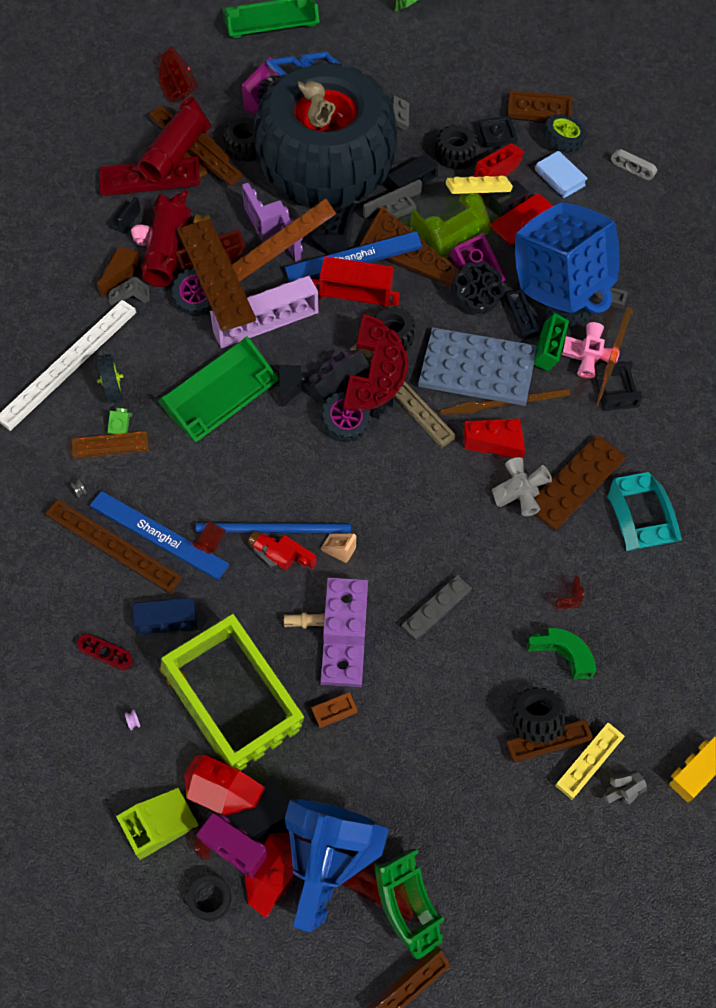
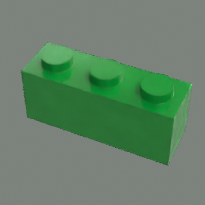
M553 313L543 323L534 365L548 372L559 362L569 320Z

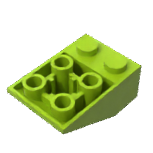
M179 788L141 802L116 816L139 860L199 826Z

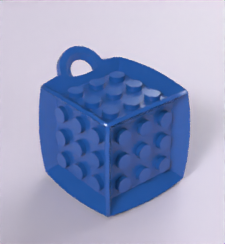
M562 202L533 218L516 233V267L521 290L526 295L547 306L569 313H574L584 308L592 314H600L610 307L612 303L610 288L618 280L619 242L615 221L591 209ZM600 291L603 297L600 304L590 302L588 298Z

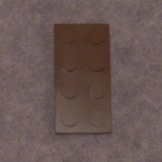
M512 90L509 92L507 116H510V118L547 121L554 114H564L567 117H572V96Z

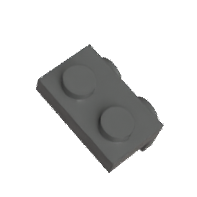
M393 95L390 100L393 105L397 127L406 130L409 127L410 103Z

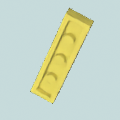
M506 176L447 178L445 183L452 194L511 192L513 187Z
M607 723L555 786L573 800L625 736L611 724Z

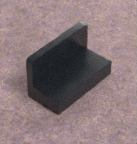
M134 197L131 202L125 201L108 223L110 229L123 234L127 231L141 212L138 197Z

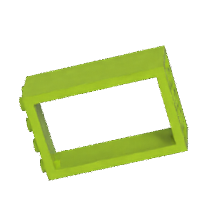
M234 614L161 658V671L222 763L242 771L247 767L246 764L250 760L257 761L265 755L264 752L268 748L274 749L278 747L287 735L292 737L300 731L299 728L302 726L304 719L303 714ZM230 636L234 637L287 715L285 716L287 719L239 751L232 750L179 670L180 667Z

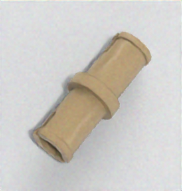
M303 612L299 615H284V627L307 628V626H324L325 613L307 614V612Z

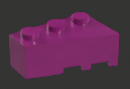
M213 813L196 835L198 840L252 879L268 857L266 847L258 841L250 839L248 834L238 827L236 829L231 826L230 820L222 814L217 816Z

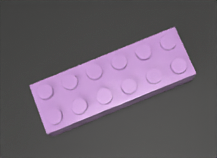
M310 276L287 284H282L271 290H266L260 294L249 296L247 299L256 316V321L223 332L218 325L213 311H210L213 333L222 349L240 342L246 336L251 338L317 314L318 290Z

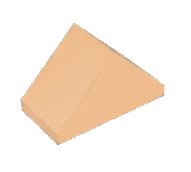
M329 534L321 550L347 563L356 549V535Z

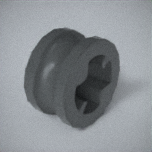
M79 479L76 480V483H70L77 498H80L81 494H87Z

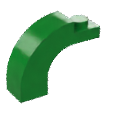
M548 628L545 636L535 634L529 637L527 641V652L550 650L562 654L570 664L573 680L593 678L597 672L594 657L588 646L578 636L569 631Z

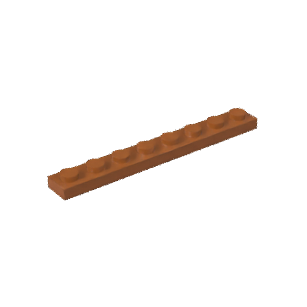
M324 199L232 264L239 282L333 217L336 213L328 200Z

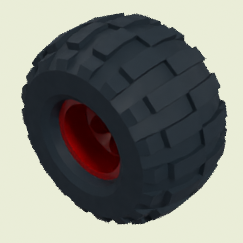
M322 62L311 63V66L308 67L299 66L291 69V73L288 75L283 74L276 79V82L269 87L267 93H264L260 100L254 125L257 158L269 183H273L277 191L288 199L292 200L295 198L299 204L307 207L317 205L324 199H327L331 206L340 204V207L349 206L355 199L361 201L373 193V190L384 182L391 169L397 143V121L389 96L385 95L382 87L377 84V81L371 76L362 74V71L355 67L347 68L343 67V64L340 63L322 64ZM298 81L302 83L316 81L324 87V100L332 102L335 106L331 120L326 126L316 127L310 123L308 110L311 106V101L306 99L299 89Z

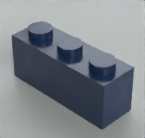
M194 598L134 603L133 621L136 633L149 635L152 632L169 633L172 630L189 631L192 628H197Z

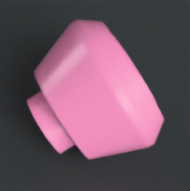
M135 225L131 229L133 240L137 242V245L146 246L148 244L151 227Z

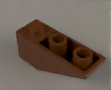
M119 246L117 251L113 253L109 265L105 267L103 276L97 282L100 296L103 297L110 290L134 276L141 263L137 251Z

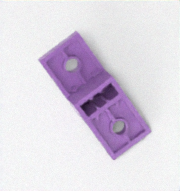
M249 183L242 185L244 208L262 242H265L294 221L293 218L290 219L286 206H283L281 201L263 206L262 202L257 200L255 189H252ZM302 238L288 247L295 262L301 260L303 249L300 241H302Z
M328 578L321 685L362 687L368 580ZM345 595H349L352 598V601L350 603H344L342 602L341 598ZM340 661H345L348 663V667L342 670L337 667V664Z

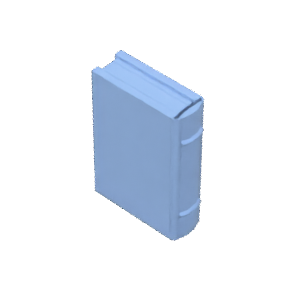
M559 151L541 160L535 166V171L563 198L586 185L587 177Z

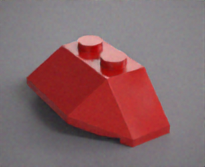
M206 755L195 756L184 773L186 798L223 816L255 808L266 789L240 770Z
M289 832L271 834L263 844L266 847L267 859L252 879L245 875L248 905L265 918L268 917L297 877L293 874ZM298 835V839L311 843V840Z

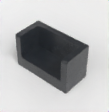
M517 180L511 182L513 186L511 192H492L490 194L488 205L499 217L527 200L528 191Z

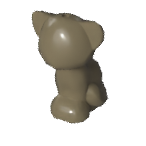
M298 81L299 89L305 98L311 101V106L308 110L310 123L316 127L326 126L331 120L335 106L332 102L324 100V87L316 81H308L306 83Z

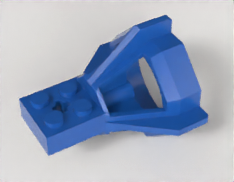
M294 799L289 801L285 822L286 829L289 830L293 874L305 880L293 927L311 933L316 928H319L321 924L325 923L328 915L326 905L327 901H330L333 896L334 887L337 888L383 855L389 829L379 825V822L362 814L349 811L347 808H339L304 799ZM298 835L311 840V843L298 839ZM342 848L359 852L354 857L339 852V849Z

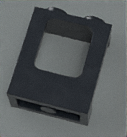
M620 361L611 364L602 363L596 366L594 379L603 411L639 407L643 397L641 391H636L631 373L632 361ZM622 376L627 393L608 395L603 377Z

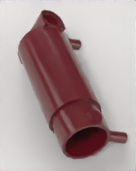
M189 97L179 106L180 110L149 146L147 152L142 155L138 165L132 166L133 171H141L148 180L155 183L164 181L165 176L176 167L201 134L209 130L211 124L194 97Z
M183 190L181 194H175L172 199L159 194L155 200L153 211H155L144 263L141 267L143 279L150 285L166 287L175 278L173 273L177 267L182 244L177 228L184 227L191 214V209L186 207V198L189 195L187 190Z

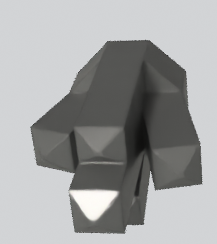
M636 770L625 775L612 777L610 780L612 786L607 788V792L603 794V800L611 803L621 797L623 803L631 804L638 795L647 790L644 778Z

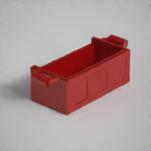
M325 256L320 279H311L316 289L317 284H320V290H318L320 299L331 297L384 305L385 309L391 305H399L400 294L399 292L392 291L393 266Z

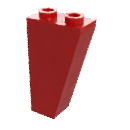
M510 143L478 161L473 177L507 176L519 166L524 151ZM475 193V194L482 198V197H483L484 195H486L487 193Z

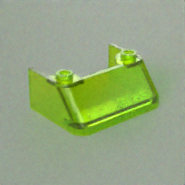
M461 193L460 201L468 209L445 222L436 216L424 219L415 209L412 210L410 229L413 232L417 231L418 236L430 248L433 247L442 258L449 257V252L454 247L483 233L486 235L490 232L491 223L483 199L478 193Z

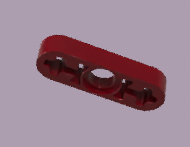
M85 634L77 641V646L82 654L121 671H126L133 665V658L128 651L95 636ZM90 641L91 645L93 647H96L95 651L90 646H87L85 648L83 643H88ZM103 648H109L111 653L107 657H101L100 651ZM115 652L118 658L123 659L126 657L127 662L120 664V661L115 658Z

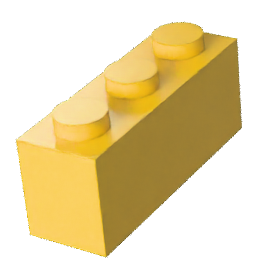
M716 737L710 742L706 739L698 747L700 752L697 755L692 753L684 761L687 766L683 770L679 767L671 775L673 780L669 786L687 803L716 775Z

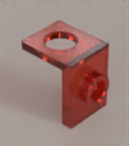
M208 521L198 542H193L192 546L207 554H213L226 530Z
M575 576L572 582L573 598H558L555 609L579 608L584 598V588L580 587L579 576Z

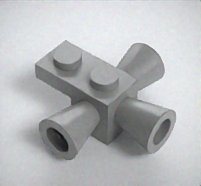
M522 458L510 459L505 463V466L512 478L492 489L496 504L502 507L518 499L521 503L522 515H534L540 511V507L534 499L535 496L540 494L537 486L552 482V477L544 465H541L531 475H528L524 472Z

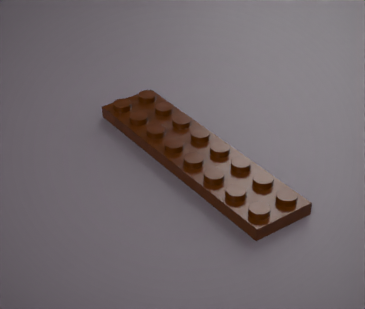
M207 219L177 228L178 235L221 331L255 322L256 316L211 220Z

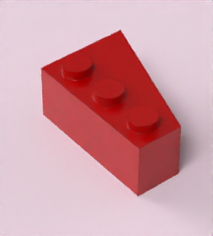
M520 419L465 421L463 428L465 449L488 454V452L494 453L503 458L507 456L523 459L525 446Z

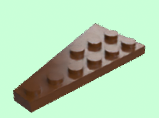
M382 206L360 247L409 234L413 231L399 222L396 216L391 215ZM421 237L419 238L422 249L385 259L450 287L452 280L459 272L458 268L446 258H442L436 253L433 247L430 248Z

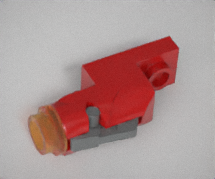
M255 531L248 540V544L251 545L254 552L270 567L279 566L287 570L296 559L300 565L311 569L317 564L315 554L286 535L278 541L263 532Z

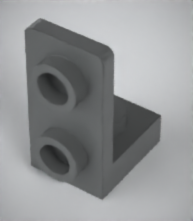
M134 277L109 291V304L114 306L121 300L131 296L146 303L150 301L149 286Z

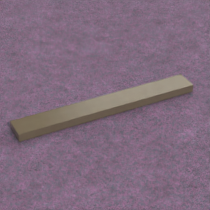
M356 345L350 348V350H360L371 366L374 351L356 348ZM404 381L401 389L394 396L395 400L441 448L456 439V434Z

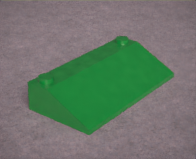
M273 0L222 8L228 34L233 38H239L242 34L302 25L312 27L316 23H320L318 4L314 0Z
M246 336L238 344L166 396H163L158 403L168 416L196 443L279 381V378L249 337Z

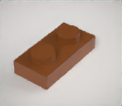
M350 692L311 708L319 729L358 713Z

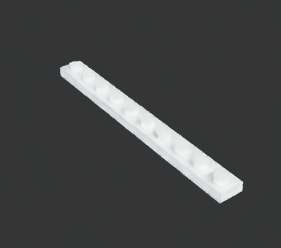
M121 300L0 412V424L11 431L136 313L135 308Z

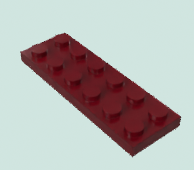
M198 156L182 158L176 167L165 176V180L159 183L148 180L141 171H133L132 166L138 165V163L100 167L101 196L201 186Z

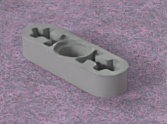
M617 149L611 156L613 164L646 180H651L657 173L655 165L622 149ZM631 162H634L637 167H634Z

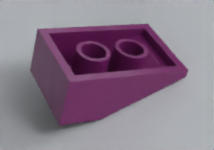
M484 233L454 247L449 252L459 271L466 263L483 261L489 263L493 269L500 272L503 277L502 282L506 280Z

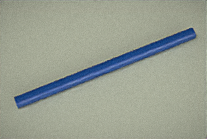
M196 523V532L351 533V524Z

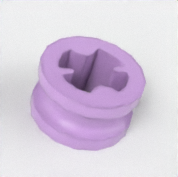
M135 709L131 713H124L130 731L134 727H141Z

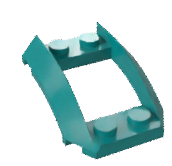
M649 472L612 480L607 498L610 500L617 516L622 537L625 540L626 552L682 541L670 499L663 486ZM655 491L667 523L635 529L624 497Z

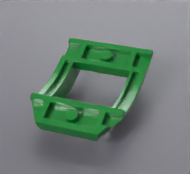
M418 849L397 852V857L382 865L374 866L380 900L391 926L412 956L416 959H421L442 943L443 933H440V924L444 921V916H439L430 902L423 883L421 868L416 867L415 855L418 854ZM401 883L414 913L422 923V926L412 933L402 918L395 898L394 887Z

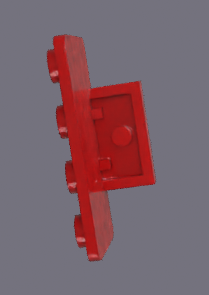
M537 193L492 222L490 227L510 246H514L516 233L533 218L553 207V205L541 194Z

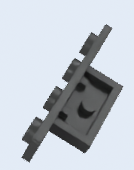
M422 181L411 182L402 188L367 202L363 206V216L367 218L378 213L382 206L387 209V212L397 218L415 211L416 204L412 201L411 197L421 193Z

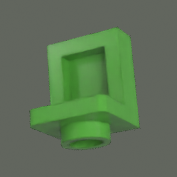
M116 408V411H110L108 433L128 435L129 418L132 417V413H127V409Z

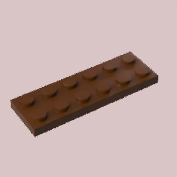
M596 435L552 479V482L548 483L539 492L540 494L534 497L540 507V511L534 514V516L556 532L625 461L627 456L599 435Z

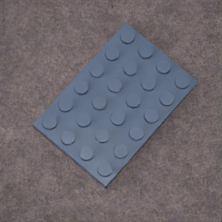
M432 328L418 387L526 406L537 345Z

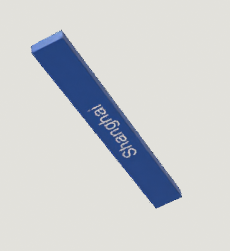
M416 231L326 257L371 263L422 249V244ZM324 257L285 267L289 283L310 276L311 279L319 277Z
M103 491L90 504L91 509L219 581L229 567V563Z

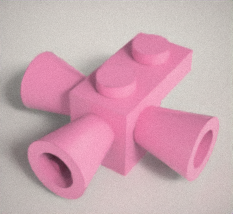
M591 322L586 325L587 336L583 341L567 336L564 339L561 355L582 361L577 374L583 378L595 377V363L599 359L611 364L616 363L619 357V349L603 348L605 340L600 339L604 326L599 323Z

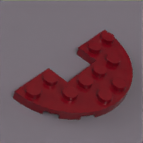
M363 314L356 348L374 351L369 377L364 378L350 375L343 410L366 411L384 405L399 392L406 378L408 357L401 343L402 340L394 330L391 331L385 326L383 321L367 314Z

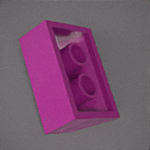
M267 60L242 84L244 110L256 115L259 103H257L260 100L257 97L259 94L257 91L260 87L259 84L267 77L278 75L267 66Z

